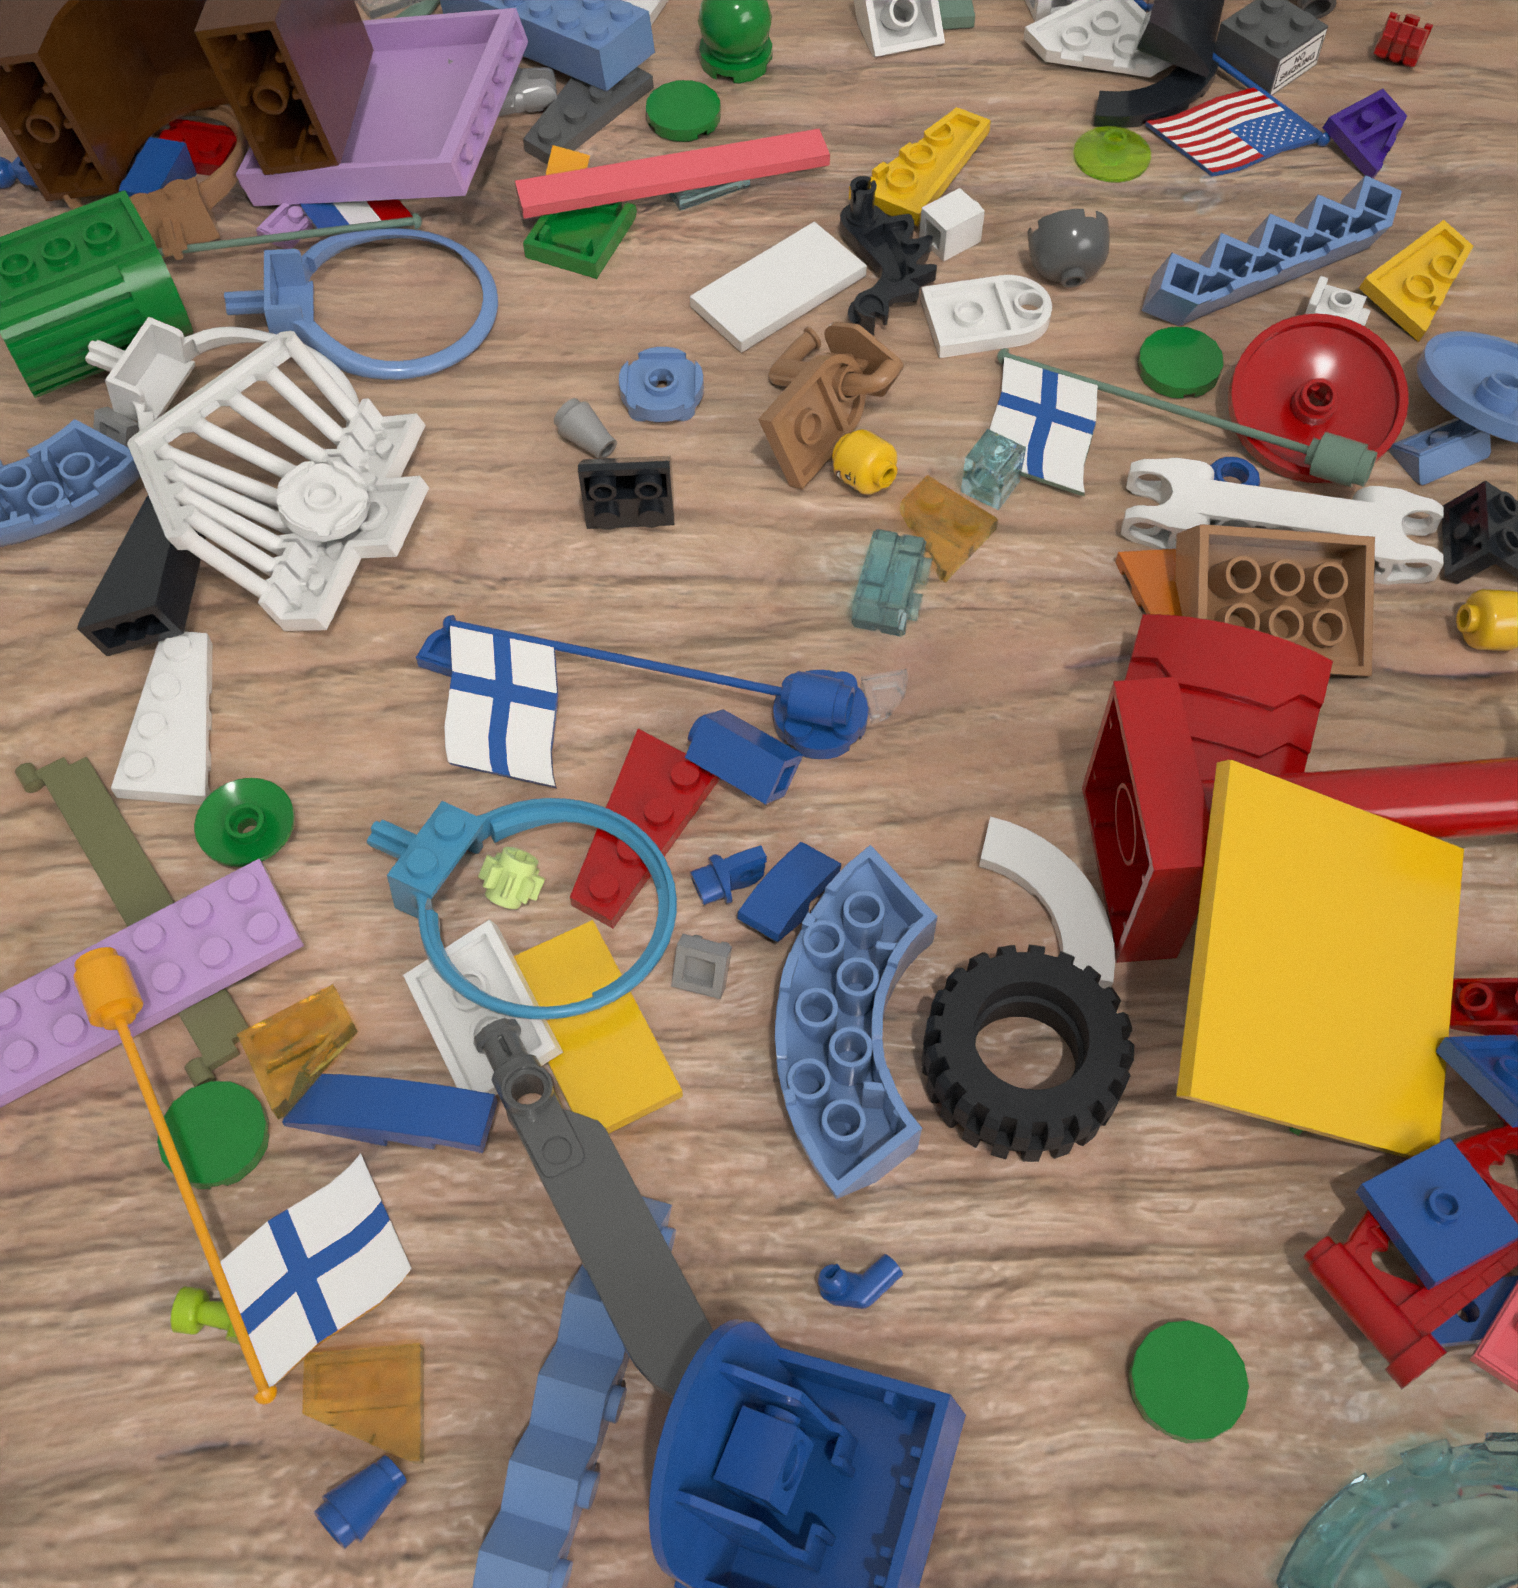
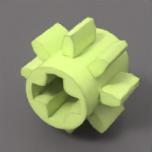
M504 847L502 853H497L495 857L487 855L478 875V878L484 880L483 887L487 888L485 896L491 902L508 909H518L521 903L527 904L528 899L536 901L545 881V878L538 875L540 871L537 868L538 860L530 853L514 847Z

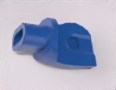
M762 846L744 850L725 859L717 854H713L708 857L709 865L690 871L693 885L702 904L706 905L722 898L726 904L733 901L732 890L743 889L757 883L764 876L765 863L767 862V856Z

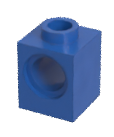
M769 1404L766 1405L763 1413L742 1405L713 1480L731 1494L787 1517L815 1443L798 1427L801 1419L796 1415Z

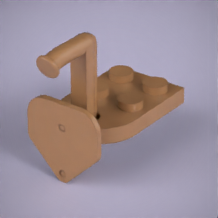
M832 322L824 332L830 352L819 354L810 362L802 360L814 348L819 349L821 347V340L811 327L804 328V333L786 349L770 368L768 376L771 382L775 385L787 387L758 420L790 487L804 489L830 459L839 439L845 434L852 433L858 425L864 410L866 395L885 396L904 368L903 362L898 356L858 324Z

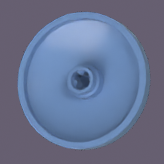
M1467 331L1446 332L1430 339L1417 361V374L1426 391L1447 411L1469 425L1493 436L1518 443V344L1499 337Z

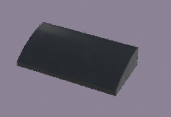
M1149 0L1136 50L1207 77L1213 58L1224 0Z

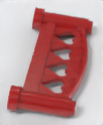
M1498 1114L1497 1116L1504 1123L1502 1127L1473 1135L1454 1144L1518 1224V1190L1495 1181L1489 1172L1490 1166H1502L1505 1163L1506 1154L1518 1156V1127L1510 1126ZM1368 1209L1355 1225L1346 1242L1336 1244L1330 1236H1326L1308 1250L1303 1258L1310 1265L1308 1271L1390 1364L1385 1368V1371L1402 1390L1448 1353L1431 1333L1518 1266V1241L1428 1290L1416 1273L1418 1285L1380 1271L1375 1267L1371 1258L1372 1253L1386 1252L1388 1250V1242L1391 1239Z

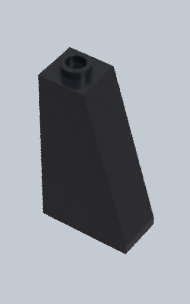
M149 495L144 500L77 626V629L106 656L162 641L166 638L184 634L201 559L188 550H177L166 538ZM196 531L199 536L206 539L204 535Z

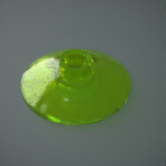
M1104 126L1091 129L1081 135L1075 143L1073 156L1076 165L1086 175L1103 182L1120 183L1133 180L1147 170L1151 160V149L1140 135L1131 130L1115 126Z

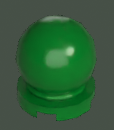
M702 0L698 16V25L702 35L699 46V61L703 71L711 78L717 80V74L733 77V83H744L753 81L767 72V64L773 57L772 42L769 37L772 14L767 0Z

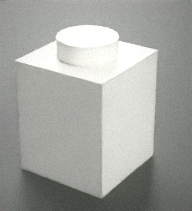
M958 188L922 207L919 238L926 235L933 236L931 250L944 262L981 242L985 210L982 209L977 201L971 199L962 189Z

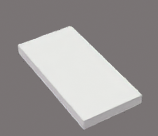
M813 222L690 296V307L742 353L865 277L867 265L816 222Z

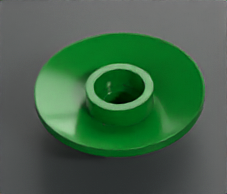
M260 778L237 779L220 786L203 801L195 818V837L202 851L213 861L231 867H244L257 859H260L261 862L265 861L285 845L294 827L295 812L286 792L275 783ZM256 826L250 832L243 833L247 827Z

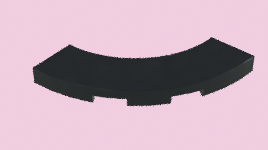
M1212 59L1207 77L1177 66L1167 77L1147 87L1129 91L1100 90L1093 126L1104 128L1142 126V122L1158 117L1165 118L1187 110L1190 103L1207 93L1215 79L1219 63Z

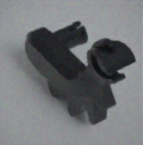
M859 176L851 181V202L840 213V233L881 278L872 288L856 296L848 309V322L862 326L874 336L875 317L880 318L885 326L888 323L889 307L893 303L917 301L919 298V288L936 280L937 265L925 264L932 249L933 236L926 235L913 239L915 223L912 215L903 214L889 217L875 205L876 181L873 180L871 182V178L868 176Z

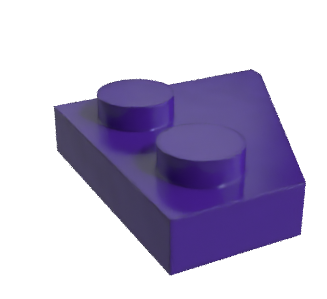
M1381 89L1330 116L1322 128L1364 175L1374 179L1381 170L1383 161L1397 138L1396 135L1407 118V114L1384 89Z

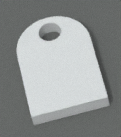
M999 275L921 287L920 301L939 358L1030 344L1039 339L1049 326L1052 311L1051 298L1041 285L1026 277ZM1022 305H1033V306H1036L1038 309H1037V310H1026V309L1022 308L1021 306H1022Z

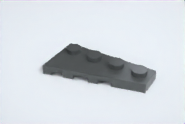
M636 67L608 91L571 77L557 95V99L552 101L523 138L525 152L548 165L552 145L575 151L654 88L653 75Z

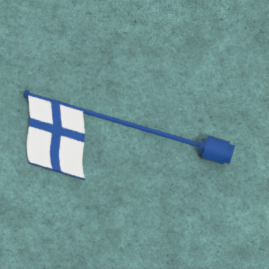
M449 615L443 620L444 630L450 633L452 676L444 725L445 749L449 764L556 789L552 760L559 697L555 650L781 697V707L787 708L788 718L828 727H835L836 723L847 725L853 709L855 688L844 685V680L797 671L793 680L786 679L783 687L461 622L457 621L454 615Z

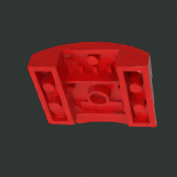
M1143 614L1125 680L1177 677L1201 780L1215 779L1217 762L1226 760L1239 762L1270 775L1305 772L1319 712L1324 703L1333 661L1294 642L1242 626L1186 616Z

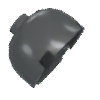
M1084 209L1058 211L1039 219V228L1034 232L1031 227L1027 231L1032 265L1041 276L1052 282L1061 283L1064 287H1077L1084 284L1086 279L1093 276L1105 264L1109 254L1108 218L1102 212L1096 211V218L1085 217Z

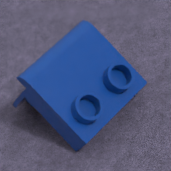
M743 1319L729 1320L715 1329L694 1355L676 1390L662 1429L654 1462L649 1498V1532L656 1562L665 1574L676 1580L675 1588H919L966 1414L951 1394L784 1349L758 1324ZM769 1404L796 1415L801 1419L798 1427L815 1443L787 1517L735 1496L713 1480L742 1405L763 1413L766 1405Z

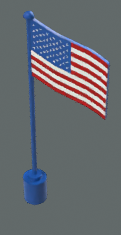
M1134 0L1146 12L1148 4L1143 0ZM1213 53L1212 59L1219 63L1218 66L1249 89L1215 97L1179 114L1146 121L1145 124L1146 127L1211 177L1243 170L1291 149L1317 143L1318 146H1326L1331 140L1327 132L1322 133L1215 53Z

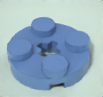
M671 347L649 348L638 353V360L628 365L627 361L622 366L619 373L620 397L623 404L628 408V414L635 421L648 420L653 422L687 421L695 415V407L701 402L704 394L703 372L696 360L694 365L692 361L686 359L685 352ZM658 381H666L667 387L657 388L655 386L658 385Z

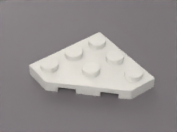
M1078 0L1026 26L1023 39L1045 62L1151 77L1174 65L1136 50L1146 12L1134 0Z

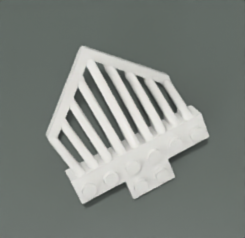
M294 331L280 332L132 436L127 442L166 538L177 550L190 551L260 598L258 604L284 631L327 630L347 587L351 583L361 558L397 557L429 490L428 485L421 476L401 477L426 426L418 414L383 417L369 398L362 399L357 408ZM292 357L347 421L348 427H340L285 376L277 366ZM256 381H266L337 446V449L321 448L243 396L241 392ZM230 406L235 412L309 461L315 460V464H327V460H334L354 468L364 479L369 496L367 517L356 531L344 538L326 542L307 540L291 532L281 521L278 511L229 490L232 489L277 507V488L176 449L168 443L182 433L194 432L199 437L280 478H283L288 470L296 467V465L205 419L206 416L219 407ZM230 510H233L241 515H244L261 524L273 528L281 533H284L285 535L277 536L276 534L260 527L259 525L243 518L242 516ZM196 531L270 576V578L262 579L199 536ZM243 538H245V539H247V540H249V541H251V542L257 544L258 546H260V547H262V548H264V549H266V550H268V551H270V552H272V553H274V554H276V555H278V556H277V557H274V558L271 557V556H269L268 554H266V553L263 552L262 550L258 549V548L255 547L254 545L250 544L249 542H247V541L244 540Z

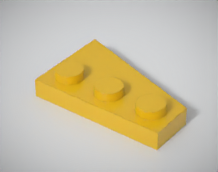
M1442 220L1365 277L1359 289L1419 343L1445 299L1451 284L1460 272L1473 245L1450 224Z

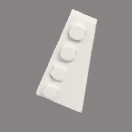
M184 632L182 635L166 638L158 642L111 786V790L117 798L201 805L211 794L208 787V771H211L209 730H212L209 694L212 693L213 644L207 633Z

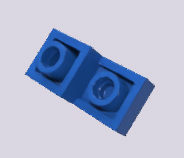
M800 842L760 881L739 909L737 919L774 941L779 942L803 922L806 914L809 912L810 902L825 891V887L840 872L841 863Z

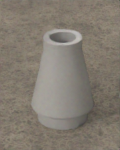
M573 398L564 403L554 417V424L558 427V434L590 452L598 459L607 458L615 450L617 441L609 434L588 402H580L577 398Z

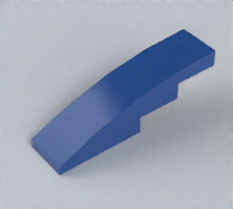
M299 1073L282 1123L286 1127L381 1146H387L388 1141L434 1150L435 1145L438 1144L483 1153L498 1101L495 1094L438 1084L345 1074Z

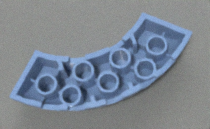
M74 419L49 439L28 449L27 452L30 456L7 465H3L0 460V547L25 542L55 532L97 511L126 491L141 477L129 448Z

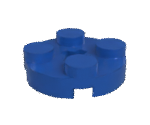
M831 670L806 671V673L844 680V685L855 688L854 704L848 724L836 723L835 727H828L790 719L787 716V708L781 707V697L776 696L773 706L775 731L783 743L785 739L788 744L796 747V750L804 754L803 756L806 758L831 759L839 757L848 752L850 745L856 742L858 738L861 739L866 731L868 720L866 697L857 686L856 678L848 672H835ZM796 673L790 674L787 677H785V679L782 682V687L784 685L785 680H793Z

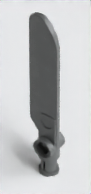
M502 1018L493 1021L483 1027L474 1037L473 1044L479 1053L486 1055L494 1071L491 1081L506 1109L508 1121L516 1130L627 1354L635 1367L656 1390L673 1399L688 1365L703 1342L713 1332V1329L606 1128L598 1120L562 1108L554 1091L550 1074L541 1066L535 1055L527 1053L519 1037L521 1027L516 1019ZM536 1093L541 1095V1098L532 1104L527 1105L517 1102L525 1094Z

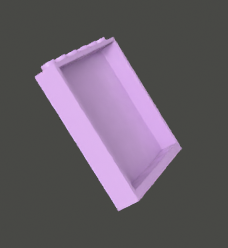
M507 8L363 20L374 51L339 166L264 176L250 147L236 176L253 206L281 205L282 203L292 205L300 203L312 204L465 196L528 44L517 9Z

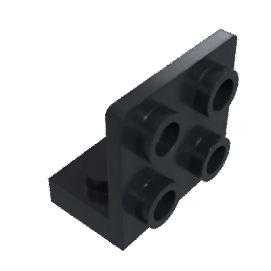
M1485 480L1443 505L1442 538L1445 578L1455 584H1459L1494 564L1518 578V501L1510 493L1501 491Z

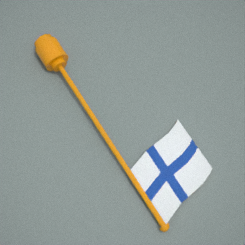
M111 947L93 949L80 956L74 964L76 972L73 975V981L86 1015L92 1026L104 1027L106 1030H117L258 1390V1393L253 1398L259 1404H269L277 1396V1387L275 1385L318 1345L379 1306L401 1285L412 1268L361 1153L330 1184L268 1220L227 1257L220 1261L128 1027L135 1020L136 1014L142 1009L143 1000L127 960L123 956L118 955L116 949Z

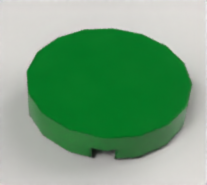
M676 80L665 83L653 90L646 100V121L649 126L654 127L656 134L665 139L682 142L698 139V134L707 131L708 135L713 132L720 122V99L712 88L700 82Z
M1172 326L1155 331L1143 342L1137 359L1141 370L1140 376L1146 385L1159 394L1182 399L1184 394L1195 393L1194 397H1198L1213 389L1221 376L1224 366L1223 353L1216 341L1205 333L1189 327Z
M209 1081L190 1088L171 1104L164 1115L190 1185L197 1189H211L210 1187H217L222 1184L228 1186L239 1182L257 1167L268 1148L269 1125L265 1108L249 1089L231 1081ZM158 1136L157 1143L161 1155V1160L172 1172L167 1156L165 1154V1151Z
M1194 1321L1168 1322L1149 1332L1134 1353L1128 1375L1132 1400L1143 1419L1157 1431L1160 1430L1165 1435L1173 1437L1171 1439L1186 1444L1209 1442L1227 1432L1234 1426L1245 1410L1249 1383L1242 1358L1233 1344L1218 1331Z

